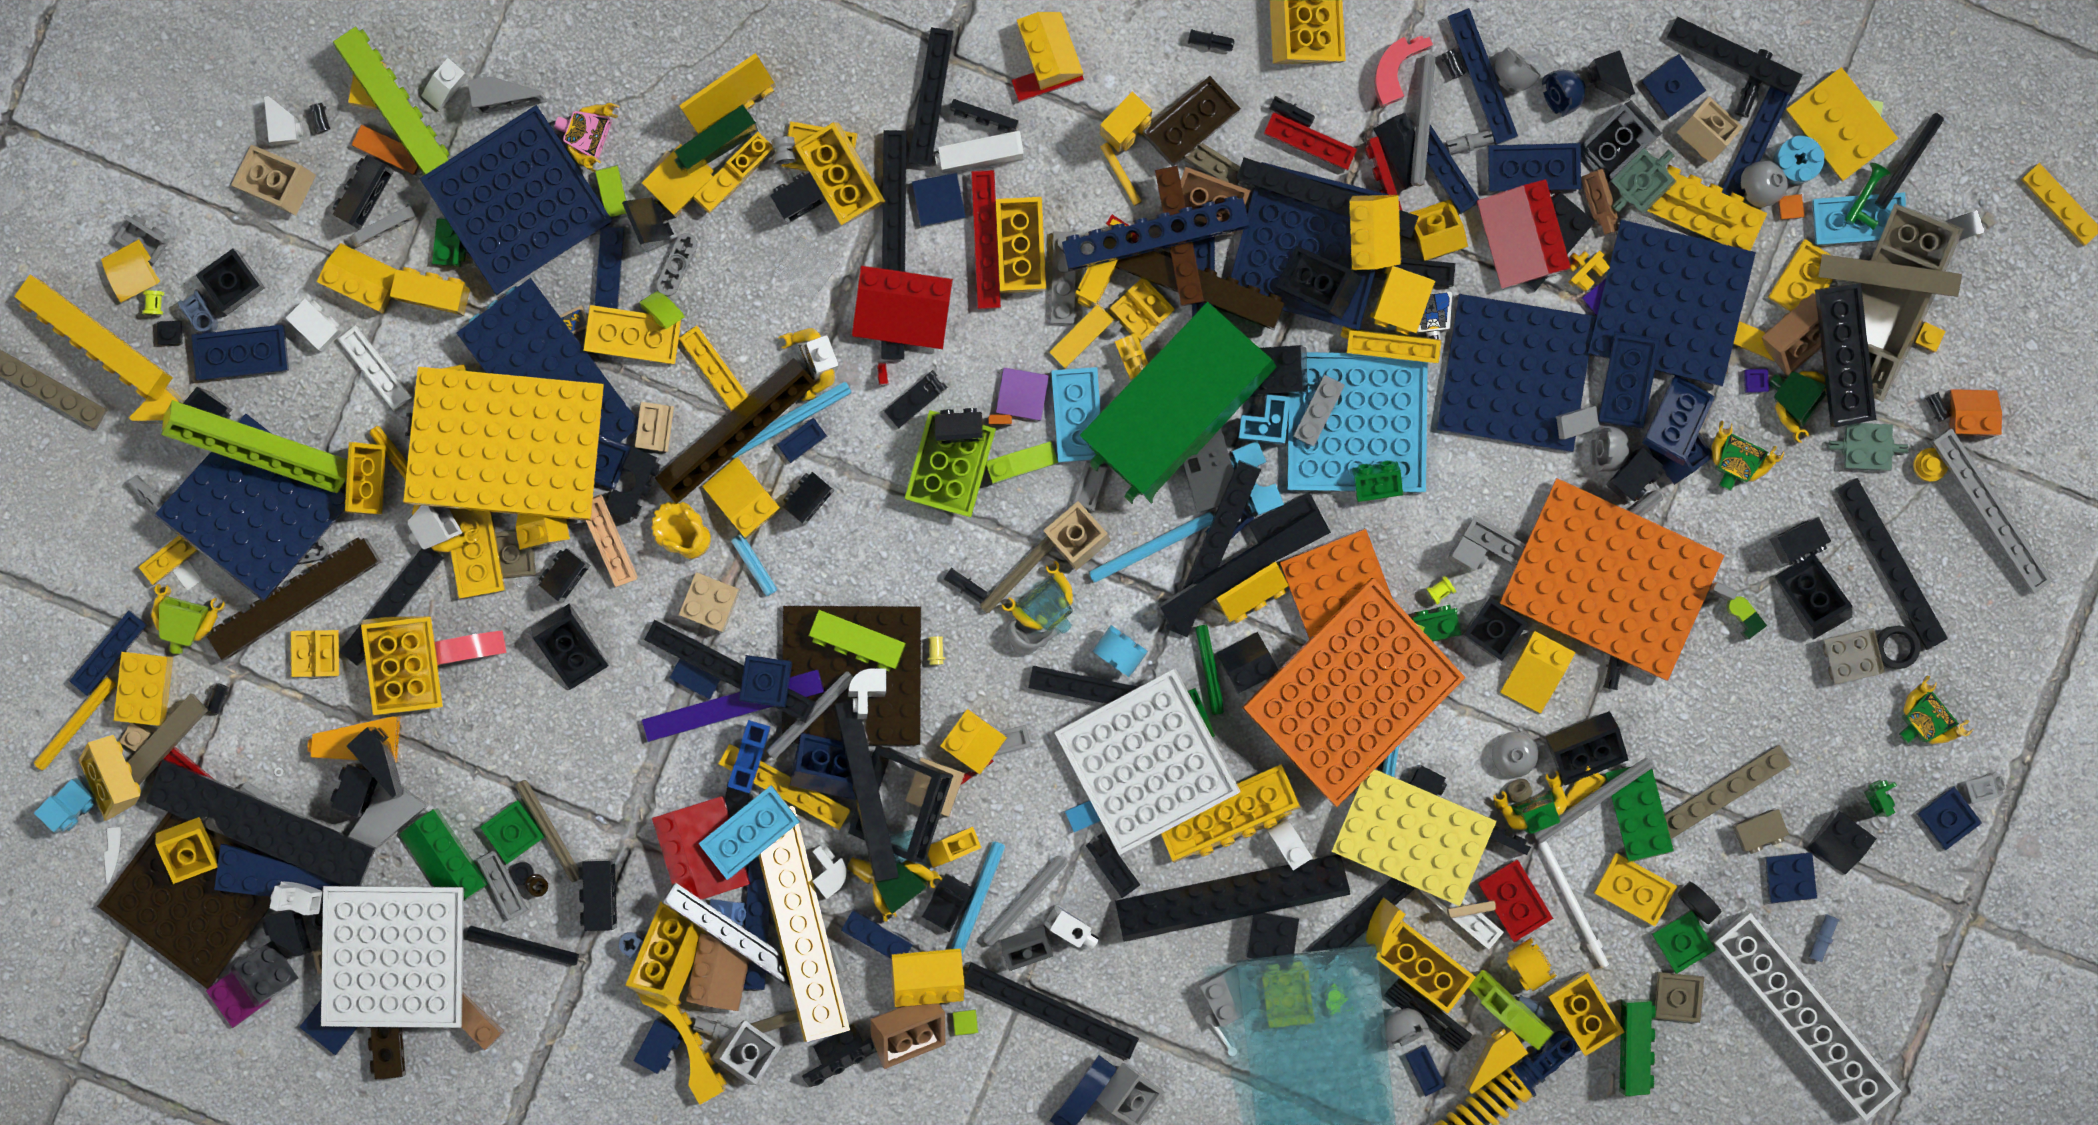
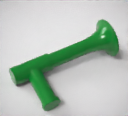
M1872 162L1869 164L1872 168L1870 179L1844 220L1853 225L1856 219L1874 230L1879 221L1863 213L1862 209L1879 180L1885 176H1891V173L1885 167Z

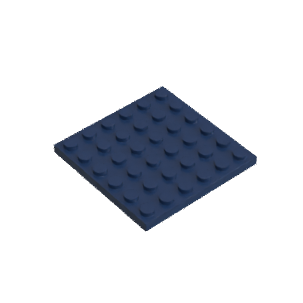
M537 105L420 178V181L496 296L613 221Z
M1261 162L1358 196L1389 195ZM1255 186L1247 214L1250 226L1247 229H1243L1231 277L1238 280V285L1247 288V285H1252L1259 288V293L1268 296L1269 293L1281 297V302L1285 303L1283 311L1360 330L1376 269L1352 270L1350 218ZM1296 246L1344 266L1363 278L1342 319L1332 316L1275 287Z
M1621 219L1588 354L1609 359L1614 331L1660 338L1655 371L1722 387L1756 252Z
M1458 294L1437 430L1574 452L1576 436L1559 439L1556 416L1581 409L1589 359L1588 349L1593 333L1595 316Z
M246 413L238 421L247 426L271 433ZM210 452L155 513V517L265 602L345 511L346 491L340 488L338 493H334Z

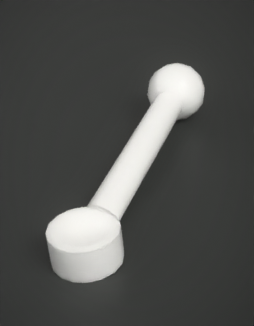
M1207 1015L1205 1018L1206 1022L1212 1025L1228 1049V1054L1235 1056L1237 1054L1236 1048L1230 1045L1216 1025L1214 1016Z

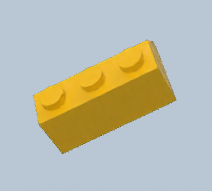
M1036 12L1016 19L1040 90L1084 75L1061 12Z
M1399 195L1352 196L1350 199L1352 270L1379 269L1401 264Z
M340 243L327 259L316 282L380 313H384L391 299L390 293L396 269Z
M349 442L345 500L346 513L382 514L385 445Z
M1274 562L1217 597L1215 601L1228 622L1230 623L1234 620L1237 624L1248 617L1246 612L1252 608L1256 612L1266 606L1265 600L1273 596L1274 599H1277L1287 593L1284 588L1289 585L1279 566Z
M114 735L88 742L78 760L104 821L135 805L141 794L138 783L134 782L132 778L131 766L129 762H125L122 755V745L119 741H116Z
M961 948L892 954V993L895 1007L964 1001Z
M1586 971L1568 980L1548 996L1584 1056L1624 1033L1621 1025Z

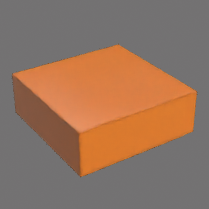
M1802 194L1784 196L1778 201L1780 220L1804 217Z
M990 415L989 426L1012 425V416Z

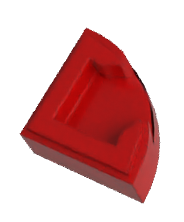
M878 363L879 385L887 386L889 385L886 363Z

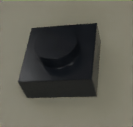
M182 321L157 322L158 345L183 344Z

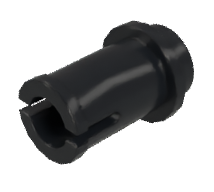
M1455 49L1443 53V59H1441L1442 62L1445 61L1452 80L1466 74L1457 56L1459 53Z
M323 103L310 105L308 112L312 114L316 133L330 130L331 128L325 113L326 106H323Z
M1939 392L1925 398L1935 415L1933 417L1934 420L1937 419L1938 422H1941L1951 417L1949 413L1951 410L1946 408Z
M216 683L215 686L211 687L213 691L206 708L211 712L219 714L226 695H229V687Z

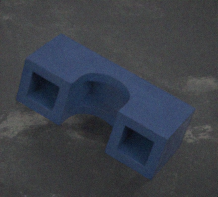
M855 909L852 910L841 930L892 959V954L908 953L913 945V942L880 926L873 919Z

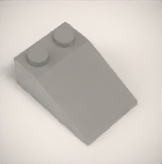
M487 74L475 75L472 80H468L472 108L478 114L547 102L546 97L539 90L495 77H487Z

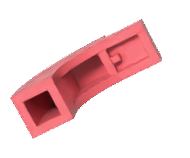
M1423 36L1416 37L1410 40V45H1408L1406 38L1403 37L1394 42L1385 51L1377 66L1374 80L1375 92L1381 108L1404 98L1397 75L1399 65L1405 59L1431 49L1433 43L1430 36L1427 38H1423Z
M503 630L435 642L438 666L507 653Z

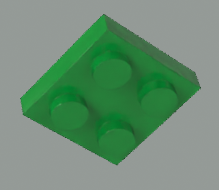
M519 800L480 827L506 864H509L545 838Z
M1692 910L1651 934L1675 974L1716 951Z

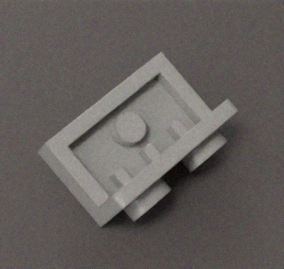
M135 214L133 217L125 215L124 219L126 221L114 239L124 246L140 239L151 257L149 261L155 264L169 243L164 238L166 233L154 226L152 230L144 226L146 221Z

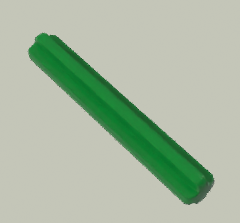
M1206 624L1199 625L1195 629L1211 711L1213 715L1223 714L1224 706L1208 626Z

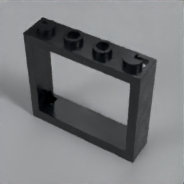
M876 746L871 760L878 790H880L889 759L931 777L908 850L891 843L894 854L911 862L925 863L953 775L890 747ZM856 806L848 833L865 841Z

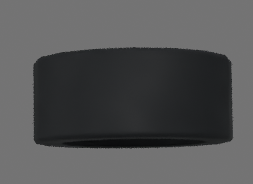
M1900 625L1887 627L1876 637L1883 665L1887 668H1907L1914 664L1919 657L1921 649L1920 640L1916 633L1908 627ZM1892 634L1904 635L1910 642V653L1901 661L1891 660L1884 652V643Z
M1691 881L1677 893L1681 901L1706 924H1710L1721 913L1719 906L1700 887Z

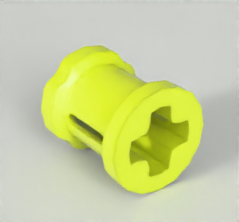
M143 291L145 295V309L142 310V314L163 315L161 304L164 292Z
M1445 575L1440 582L1426 589L1437 605L1449 594L1456 593L1455 588Z

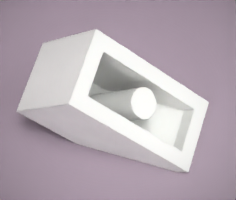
M447 58L432 75L421 96L440 111L469 76Z
M269 96L264 97L269 143L272 145L300 143V136H303L302 123L298 122L297 118Z

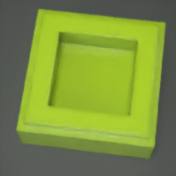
M976 1009L953 1012L955 1036L978 1033Z

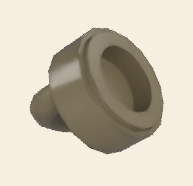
M1526 779L1514 780L1508 786V793L1514 802L1524 801L1530 798L1533 793L1532 787Z

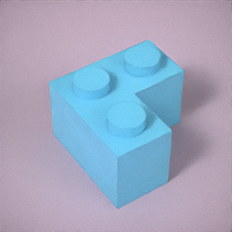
M1266 395L1263 417L1241 415L1238 440L1284 445L1290 397Z
M77 778L71 779L56 796H50L34 814L53 832L70 831L79 822L77 818L82 813H88L94 807L93 801L95 798L93 793Z

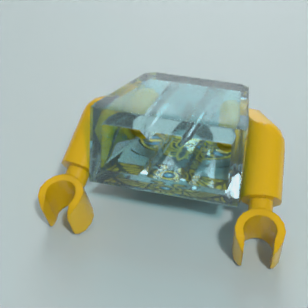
M1053 561L1057 569L1050 571L1046 565V571L1050 575L1018 603L1008 597L1013 603L1012 607L1007 609L1002 604V608L1008 612H1013L1012 615L1025 627L1035 630H1042L1044 628L1048 632L1057 627L1063 634L1072 627L1067 617L1073 612L1071 608L1073 593L1071 584L1065 575L1059 572V563Z

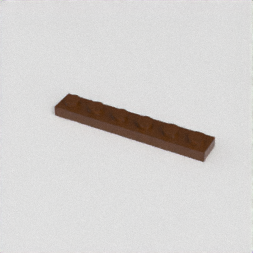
M1178 166L1155 170L1163 213L1169 212L1170 215L1178 214V210L1186 208ZM1174 222L1171 225V229L1176 233H1180L1184 230V225L1181 222ZM1193 242L1170 247L1181 307L1204 302Z

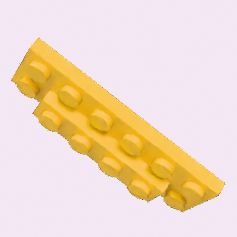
M1668 165V172L1677 182L1647 211L1721 244L1751 251L1768 213L1744 203V197L1732 192L1728 196L1722 193L1723 188L1712 183L1709 187L1701 184V178L1689 174L1687 178L1680 175V169Z
M1278 765L1237 783L1241 791L1240 793L1161 833L1173 863L1193 854H1201V857L1210 855L1214 852L1213 848L1219 845L1228 847L1235 843V838L1242 835L1243 838L1251 837L1256 834V829L1262 826L1265 829L1271 828L1278 824L1276 820L1281 819L1280 816L1300 808L1283 765Z

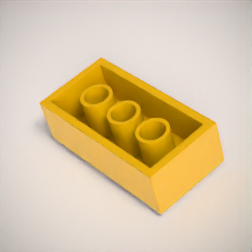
M1042 197L996 199L1000 294L1045 292L1046 276Z
M1401 920L1392 932L1398 937V940L1385 957L1377 950L1372 956L1448 1014L1476 977Z

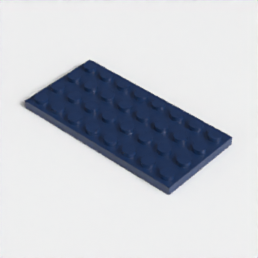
M532 278L526 280L456 332L486 373L604 384L599 434L621 442L637 430L638 419L590 355L583 351L581 343Z

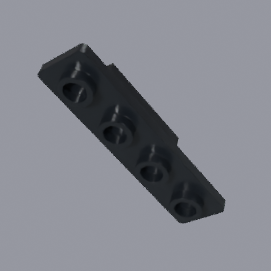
M852 1024L849 1026V1031L834 1034L817 1043L813 1047L822 1065L803 1074V1080L809 1087L818 1086L825 1079L838 1075L845 1068L858 1064L867 1056L877 1053L872 1037L863 1042L857 1028Z

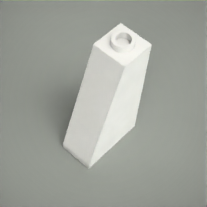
M1020 131L938 147L939 153L935 154L937 167H942V173L1024 160Z

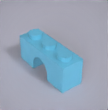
M1258 441L1231 452L1232 457H1230L1234 470L1239 460L1256 467L1266 463ZM1255 483L1250 499L1247 501L1251 512H1256L1257 516L1284 505L1276 484L1262 487Z

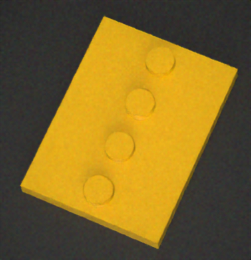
M1842 67L1785 110L1805 136L1814 139L1821 146L1825 154L1824 160L1842 182L1899 139Z

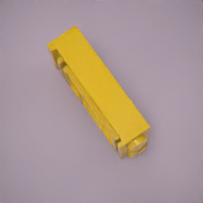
M1112 219L1110 223V230L1111 226L1121 223ZM1129 233L1126 236V240L1128 241L1129 237L1131 238L1133 234ZM1107 238L1103 242L1104 247L1107 249H1113L1117 244L1113 238ZM1118 260L1088 267L1078 290L1075 292L1078 304L1090 309L1091 306L1095 307L1099 303L1116 269L1114 267Z

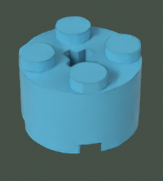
M1795 136L1788 139L1776 150L1773 161L1784 171L1788 184L1799 185L1807 183L1820 173L1824 164L1825 154L1821 146L1814 139L1807 136ZM1798 156L1802 158V163L1799 165L1796 164V157Z
M1112 625L1109 626L1093 650L1095 654L1128 677L1133 674L1148 652Z

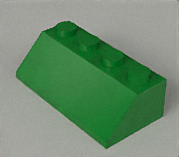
M438 808L431 810L399 834L434 887H464V901H466L489 885Z
M1621 999L1620 1025L1624 1033L1620 1035L1619 1092L1625 1096L1649 1095L1650 1089H1654V1075H1651V1065L1654 1066L1655 1053L1651 1052V1042H1655V1029L1651 1028L1652 1019H1655L1656 1008L1650 1000Z

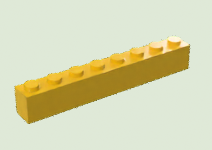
M30 274L14 297L21 301L20 307L29 313L33 310L37 313L36 319L45 325H48V323L54 326L52 330L64 338L67 335L71 338L69 340L70 344L79 350L82 347L86 349V356L95 362L98 360L104 363L102 367L111 374L117 372L121 375L119 377L120 381L129 387L132 384L136 386L135 392L145 399L150 396L158 400L173 379L167 372L35 276Z

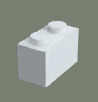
M304 299L286 319L318 350L323 352L342 333L337 328L340 324L330 315L327 318L321 312L323 308L314 299L311 302Z

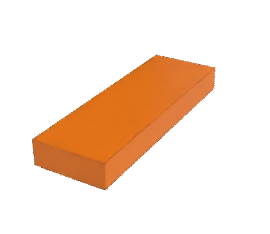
M364 125L360 126L352 143L353 147L413 175L416 174L418 166L402 143Z

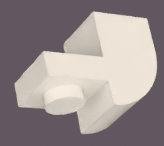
M866 669L856 674L852 679L848 697H857L853 698V712H857V719H867L868 697H885L886 669Z
M1287 818L1267 830L1292 870L1312 859L1309 851Z
M820 845L812 852L827 870L814 879L813 883L825 898L828 899L843 886L848 871L843 857L835 863L833 861V858H835L833 852L827 846L823 848Z
M281 882L279 886H275L271 894L270 909L275 911L293 910L303 915L319 914L323 891L304 884Z

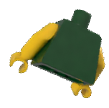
M1801 371L1799 373L1791 372L1785 380L1775 374L1769 382V386L1777 390L1774 395L1776 402L1775 410L1782 424L1793 433L1794 440L1802 443L1798 438V434L1803 432L1808 437L1809 433L1804 429H1800L1799 425L1803 427L1827 396L1825 376L1817 371Z
M899 859L896 862L899 878L875 883L872 887L874 904L882 913L884 921L888 922L887 915L893 914L896 918V911L925 890L928 883L932 888H935L933 880L940 879L942 881L938 872L931 871L922 864Z

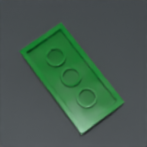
M1630 767L1606 772L1607 783ZM1650 769L1611 796L1628 863L1674 852L1653 769Z

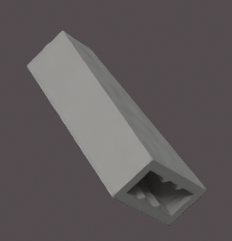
M403 786L404 794L397 798H392L381 787L349 836L377 849L425 810L429 804Z

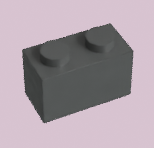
M1045 926L1001 940L1002 953L1009 971L1053 957L1052 944Z

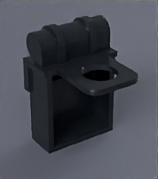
M946 873L941 883L936 887L932 895L933 897L922 917L950 932L960 913L963 912L974 888L956 879L955 876Z

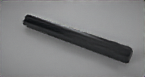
M1938 113L1932 115L1875 201L1876 206L1886 209L1944 121L1943 116Z
M469 926L467 930V938L573 966L578 963V953L475 926Z

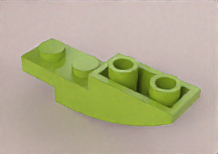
M1481 970L1468 987L1482 1000L1480 1003L1537 1050H1540L1554 1033L1524 1003L1517 1001L1486 970Z

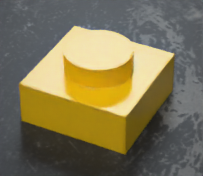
M1923 322L1914 344L1935 353L1946 331Z

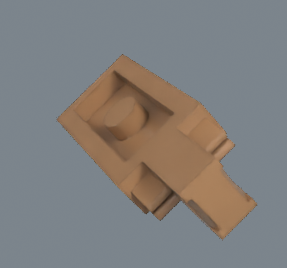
M1600 169L1581 176V182L1593 219L1597 220L1599 225H1602L1604 235L1617 232L1619 227L1617 211L1612 206L1614 202L1604 170Z

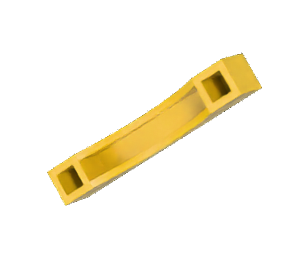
M636 991L644 1005L652 1007L665 1015L682 1035L690 1059L688 1085L699 1105L724 1092V1085L727 1083L721 1072L716 1073L713 1067L715 1061L712 1060L710 1052L705 1053L701 1045L704 1042L700 1034L693 1032L690 1026L693 1023L686 1011L683 1013L679 1007V1004H681L680 998H678L676 1006L655 1001Z

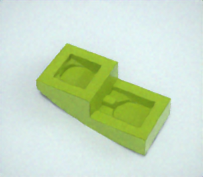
M618 165L596 170L603 205L609 216L626 214L622 202L627 200Z
M658 290L639 302L642 309L651 314L655 322L665 329L685 318L681 310Z

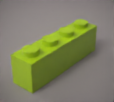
M821 610L818 611L809 636L814 637L812 642L824 647L826 643L832 644L837 652L847 655L848 651L857 654L855 659L869 663L871 659L878 662L877 667L886 669L889 672L891 668H897L906 645L904 642Z

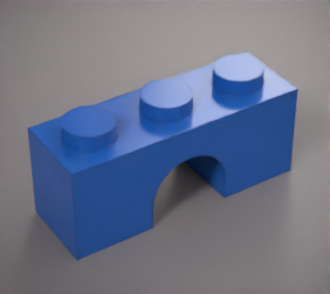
M748 720L727 787L751 793L771 729L770 726Z

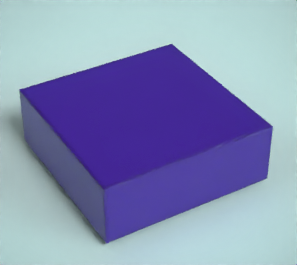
M1768 369L1744 370L1745 393L1769 392Z

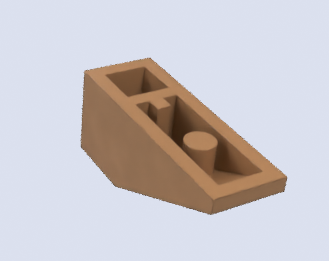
M462 991V1028L484 1050H487L503 1034L504 1030Z

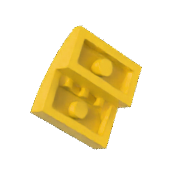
M140 239L101 259L110 285L120 303L160 282L148 262L151 257Z
M1141 278L1108 311L1117 321H1120V324L1130 334L1136 333L1141 343L1175 309L1149 281Z
M339 630L290 631L291 677L339 676Z
M1383 897L1370 920L1365 942L1385 957L1398 940V937L1392 932L1406 914Z

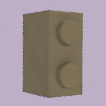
M1776 808L1732 825L1742 851H1749L1750 854L1763 850L1762 845L1771 842V845L1779 844L1785 841V836L1789 835L1780 810Z

